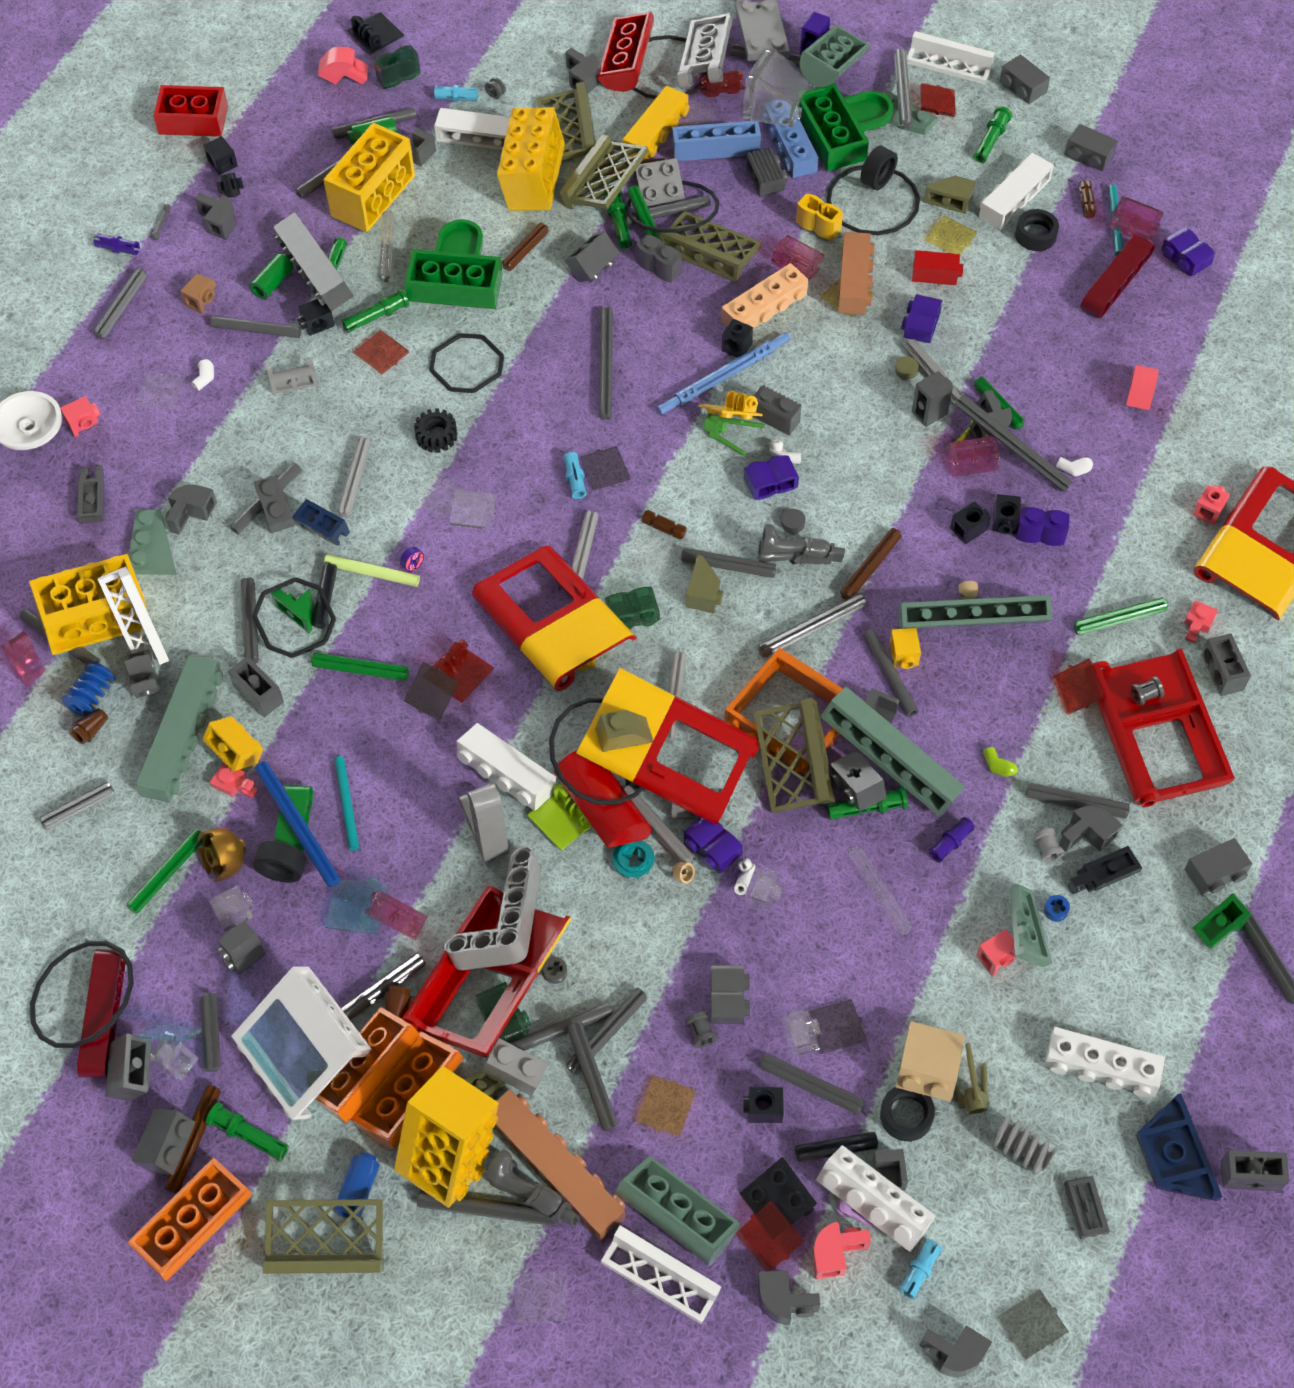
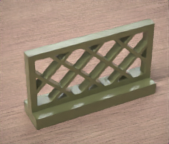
M584 82L576 83L577 89L537 98L538 108L543 107L544 104L553 103L552 107L555 108V111L559 107L565 109L561 115L556 113L559 125L562 122L568 124L563 131L561 130L563 138L565 137L570 140L564 147L562 161L587 155L596 143L589 97ZM575 97L570 105L564 103L566 99ZM571 112L577 114L573 120L566 118ZM573 127L579 130L575 136L569 134ZM575 143L582 145L581 149H571Z
M601 135L560 190L565 207L574 209L576 205L608 209L649 152L648 147L612 142L609 135ZM638 153L637 155L628 158L629 155ZM625 157L626 160L614 164V161ZM611 163V166L603 169V166ZM626 166H629L626 170H623V171H621V172H618V171H617V170L622 169V168H624V167H626ZM615 171V174H613V175H611V176H609V177L603 178L604 175H607V174L612 173V172ZM601 178V180L594 182L595 179ZM618 180L616 184L607 187V184ZM602 186L605 187L604 189L599 190V191L594 192V193H593V191H592V190H595V189L600 188V187H602ZM588 192L591 193V194H589V195L583 197V195H584L585 193H588ZM608 194V196L605 198L604 201H603V200H596V199H598V198H600V197H603V196H605V195Z
M684 210L669 228L687 227L705 219ZM685 220H688L693 222L694 224L684 225L683 222ZM711 221L696 229L682 232L683 235L678 233H660L659 240L664 245L678 250L682 255L683 261L734 282L739 280L741 271L762 245L760 241ZM710 229L713 232L704 233L703 230ZM696 230H697L698 233H699V234L689 235V234H688V231H696ZM729 237L733 240L723 241L722 238ZM717 238L718 242L708 243L707 239ZM742 245H749L752 248L742 249ZM736 246L737 250L734 251L727 250V247Z
M807 698L801 700V702L754 712L771 813H779L822 803H834L835 797L817 701ZM799 709L801 719L796 726H793L785 718L791 710ZM773 715L779 719L771 732L764 728L762 717ZM782 723L793 729L785 742L775 736ZM797 732L805 738V745L800 752L789 745ZM772 738L783 744L775 757L769 754L767 745ZM787 748L797 754L790 767L779 760ZM801 758L808 761L810 766L805 777L794 771ZM777 763L787 769L780 782L772 778L771 772ZM791 773L802 780L795 792L784 786ZM806 783L813 787L815 799L805 801L798 796ZM782 788L792 796L786 805L777 806L776 796ZM796 798L801 801L793 803Z
M383 1199L266 1201L263 1274L380 1273L384 1270ZM284 1206L293 1216L281 1227L273 1219V1207ZM291 1206L301 1207L295 1212ZM307 1206H314L321 1214L311 1227L299 1216ZM320 1206L330 1207L326 1211H324ZM335 1206H343L351 1214L340 1226L328 1215ZM349 1206L359 1207L355 1211H353ZM364 1206H376V1219L367 1226L357 1213ZM295 1218L307 1230L296 1242L284 1231ZM324 1218L336 1229L325 1242L313 1230ZM352 1218L365 1229L355 1241L342 1230ZM375 1224H376V1234L371 1230V1228H372ZM273 1226L278 1230L274 1235ZM367 1232L376 1240V1253H364L357 1246V1243ZM281 1233L292 1246L284 1254H272L273 1240ZM309 1233L321 1244L312 1254H306L298 1245ZM338 1233L350 1244L343 1253H335L327 1245ZM295 1248L300 1254L289 1253ZM324 1248L328 1253L319 1252ZM352 1248H354L358 1253H348V1252H349Z

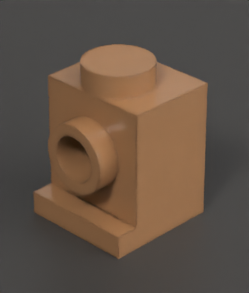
M197 273L180 291L184 305L203 314L205 312L204 306L214 298L215 282L211 278H205Z

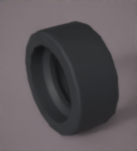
M882 145L874 148L863 164L860 175L861 182L877 191L882 189L889 182L896 169L897 153Z
M1031 209L1024 212L1017 222L1015 232L1017 242L1027 250L1036 252L1051 248L1056 243L1059 230L1058 219L1046 210ZM1038 224L1046 227L1050 233L1042 236L1032 235L1024 227Z
M265 841L260 843L253 860V868L259 874L271 880L293 883L301 879L307 859L301 850L292 845L278 841Z
M896 1086L887 1092L882 1101L880 1119L883 1128L888 1134L899 1141L911 1142L921 1139L928 1133L935 1118V1106L932 1098L899 1089ZM903 1097L912 1098L921 1104L924 1110V1118L917 1127L905 1128L896 1124L891 1116V1107L896 1100Z

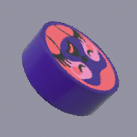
M410 547L401 555L400 565L408 572H412L422 564L424 553L417 547Z

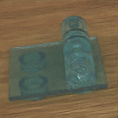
M369 877L368 881L365 882L340 879V882L334 886L325 928L378 935L388 885L380 884L379 879L376 877Z

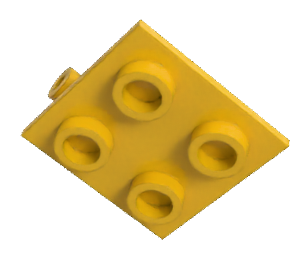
M736 391L727 393L725 406L698 405L707 409V413L717 414L719 417L724 418L739 416L738 418L752 420L753 416H762L761 413L756 412L758 405L756 397Z

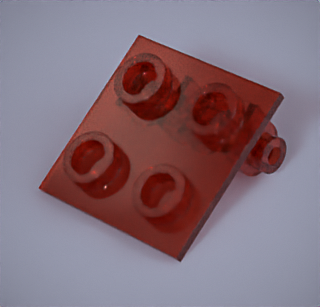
M463 639L455 641L424 675L426 679L461 703L468 698L494 669L489 663L467 649L468 643Z

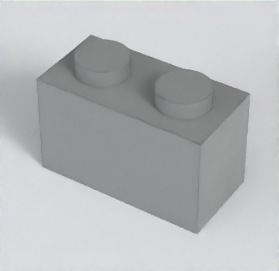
M499 1038L482 1071L532 1096L548 1063Z

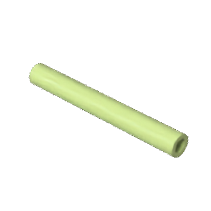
M327 554L324 560V565L329 562L335 564L337 569L417 587L420 581V575Z

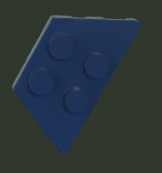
M1181 1093L1177 1094L1171 1102L1161 1109L1136 1134L1155 1187L1159 1190L1213 1201L1221 1200L1223 1196Z

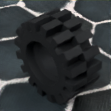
M435 408V412H432L431 409L427 410L428 414L422 412L420 414L421 418L417 417L416 423H414L417 444L421 445L423 450L428 448V451L433 453V449H436L437 453H441V448L447 451L448 445L452 447L454 441H457L458 434L455 418H453L451 413L447 415V411L444 409L441 413L438 408ZM433 427H442L445 429L442 433L437 435L427 433V431Z

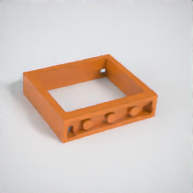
M779 647L725 709V722L758 738L756 724L742 716L741 713L778 670L828 703L843 688ZM834 728L824 737L826 753L841 736ZM772 738L767 745L768 753L775 757L783 744ZM787 748L780 759L790 767L797 754ZM801 758L794 771L806 775L810 769L809 762Z

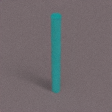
M1110 185L1108 192L1115 256H1117L1123 249L1117 186Z
M337 756L334 758L348 846L350 851L359 850L360 847L345 759L343 756Z

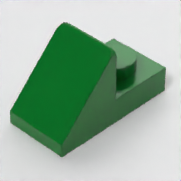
M281 589L271 593L275 607L307 633L312 631L313 598L310 590H307L297 600L291 593H285Z
M1232 893L1198 922L1193 929L1206 945L1213 949L1233 931L1239 932L1252 913L1235 893Z

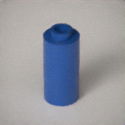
M366 1152L353 1156L337 1199H368L380 1164L376 1162L377 1157ZM335 1206L333 1208V1212L342 1217L348 1218L351 1215L343 1206ZM349 1206V1207H350L353 1211H355L359 1206ZM365 1206L357 1213L360 1218Z

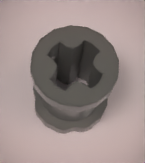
M1155 676L1151 677L1148 682L1140 685L1135 683L1130 687L1132 697L1138 706L1144 705L1145 701L1152 698L1164 697L1162 683Z
M707 1012L693 1014L685 1022L686 1026L693 1033L695 1038L693 1043L696 1048L711 1045L718 1039L708 1023L709 1015Z

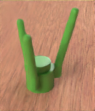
M708 414L704 423V430L710 432L709 438L718 440L743 456L745 451L719 434L725 433L728 424L757 428L765 427L762 423L736 418H724L716 414Z

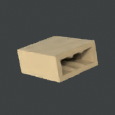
M911 1021L896 1088L951 1102L957 1082L965 1035Z

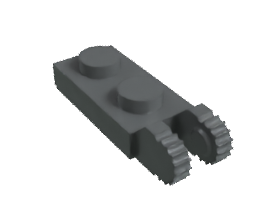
M96 465L95 478H89L90 474L87 466L81 467L80 479H78V521L80 524L104 521L105 486L103 466Z

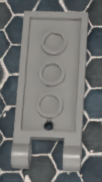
M734 0L748 61L789 58L790 50L777 0H764L760 2Z
M731 13L691 20L680 69L677 73L678 84L681 89L692 87V75L708 71V78L711 84L722 82V67L733 21Z

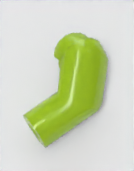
M994 747L986 748L983 751L988 767L993 774L1004 777L1016 775L1018 771L1017 765L1009 760L999 758Z

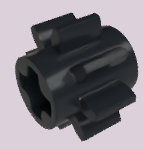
M236 173L219 176L221 182H216L219 194L224 193L228 198L241 195L240 189H244L241 177L237 178Z

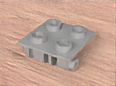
M677 158L640 164L635 170V180L638 183L647 207L685 200Z

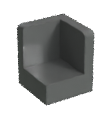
M416 128L412 132L413 146L411 151L413 163L421 167L435 153L436 146L433 135Z
M871 688L865 703L891 724L898 711L899 699Z
M903 1149L875 1151L872 1159L874 1169L905 1191L908 1179Z

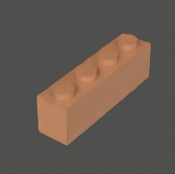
M844 232L838 313L865 315L866 306H871L872 292H868V289H872L873 276L869 275V273H873L874 259H869V257L874 256L875 243H870V233Z

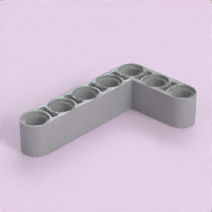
M492 783L459 796L461 808L483 861L487 862L508 854L509 847L502 803L495 784Z
M519 847L510 856L498 928L456 934L449 937L445 942L444 948L456 969L469 970L516 964L527 956L541 876V866L530 847Z

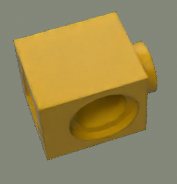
M917 628L893 629L890 636V648L894 667L909 669L919 666L921 650Z

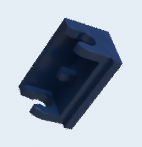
M305 499L292 516L299 525L314 530L330 539L337 546L340 545V541H338L339 536L342 534L347 537L350 533L344 519L308 499Z

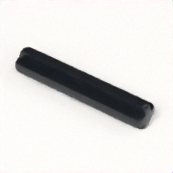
M328 562L323 566L319 586L323 589L330 604L337 566ZM318 592L312 626L323 629L327 623L328 611Z
M868 1132L795 1146V1157L798 1162L830 1157L842 1145L852 1153L876 1149L878 1147V1138L875 1132Z

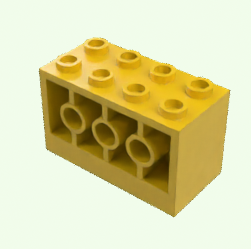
M554 107L512 108L497 171V177L509 210H551L565 147Z
M372 123L323 179L331 217L367 233L415 177L410 138Z
M128 554L113 556L110 559L88 563L85 566L66 569L56 574L41 576L29 581L36 609L52 656L70 651L76 647L88 646L123 635L98 578L126 567L146 608L145 599ZM120 578L105 583L109 591L119 594L122 587ZM125 591L124 594H123V596L128 597V595H127V593H126V591ZM111 596L115 603L116 597ZM121 600L117 610L120 613L129 615L132 604ZM134 613L133 617L138 619L136 613ZM131 621L127 632L129 634L140 631L142 626Z
M442 1066L407 1102L394 1171L448 1208L456 1200L461 1201L468 1192L469 1185L473 1181L478 1182L486 1170L483 1165L490 1153L488 1146L494 1137L492 1129L498 1121L496 1113L499 1103Z

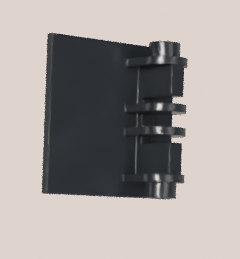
M381 12L364 21L360 16H353L351 18L352 27L347 30L369 54L404 36Z
M781 1157L740 1192L773 1240L803 1215L808 1216L815 1210L813 1207L817 1204L784 1157Z

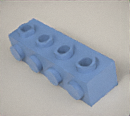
M789 98L765 103L764 113L761 115L762 122L769 129L771 141L776 143L777 154L783 157L785 170L790 172L792 178L816 173L818 156Z
M758 120L672 127L673 154L677 161L746 156L748 152L760 150L761 134Z

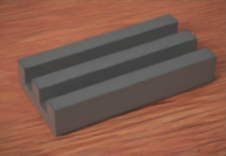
M1089 1176L1065 1181L1064 1186L1080 1240L1090 1236L1096 1237L1101 1234H1109L1110 1230L1094 1177ZM1083 1184L1088 1185L1099 1221V1228L1095 1227ZM1073 1186L1077 1187L1089 1230L1085 1228Z

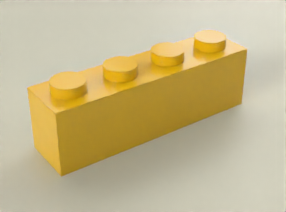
M666 85L623 138V143L647 146L649 152L644 159L654 157L660 144L666 142L672 127H677L680 119L688 114L690 109L688 94ZM638 153L631 154L628 157H633Z

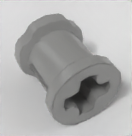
M1053 828L1044 829L1033 837L1035 843H1038L1043 854L1041 859L1044 863L1059 860L1065 855L1063 848H1060L1056 840L1057 832Z

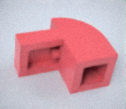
M335 47L328 50L319 60L318 76L333 84H337L345 75L360 84H364L367 81L368 65L354 57L355 50L348 47Z
M1135 365L1126 400L1127 406L1150 410L1159 369Z
M838 1222L832 1223L821 1230L816 1238L812 1254L815 1278L823 1279L844 1276L847 1269L844 1252L868 1249L871 1243L869 1230L852 1227L845 1229L844 1233H840Z

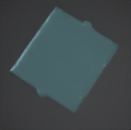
M157 1024L141 1031L139 1038L183 1043L202 1034V1028Z

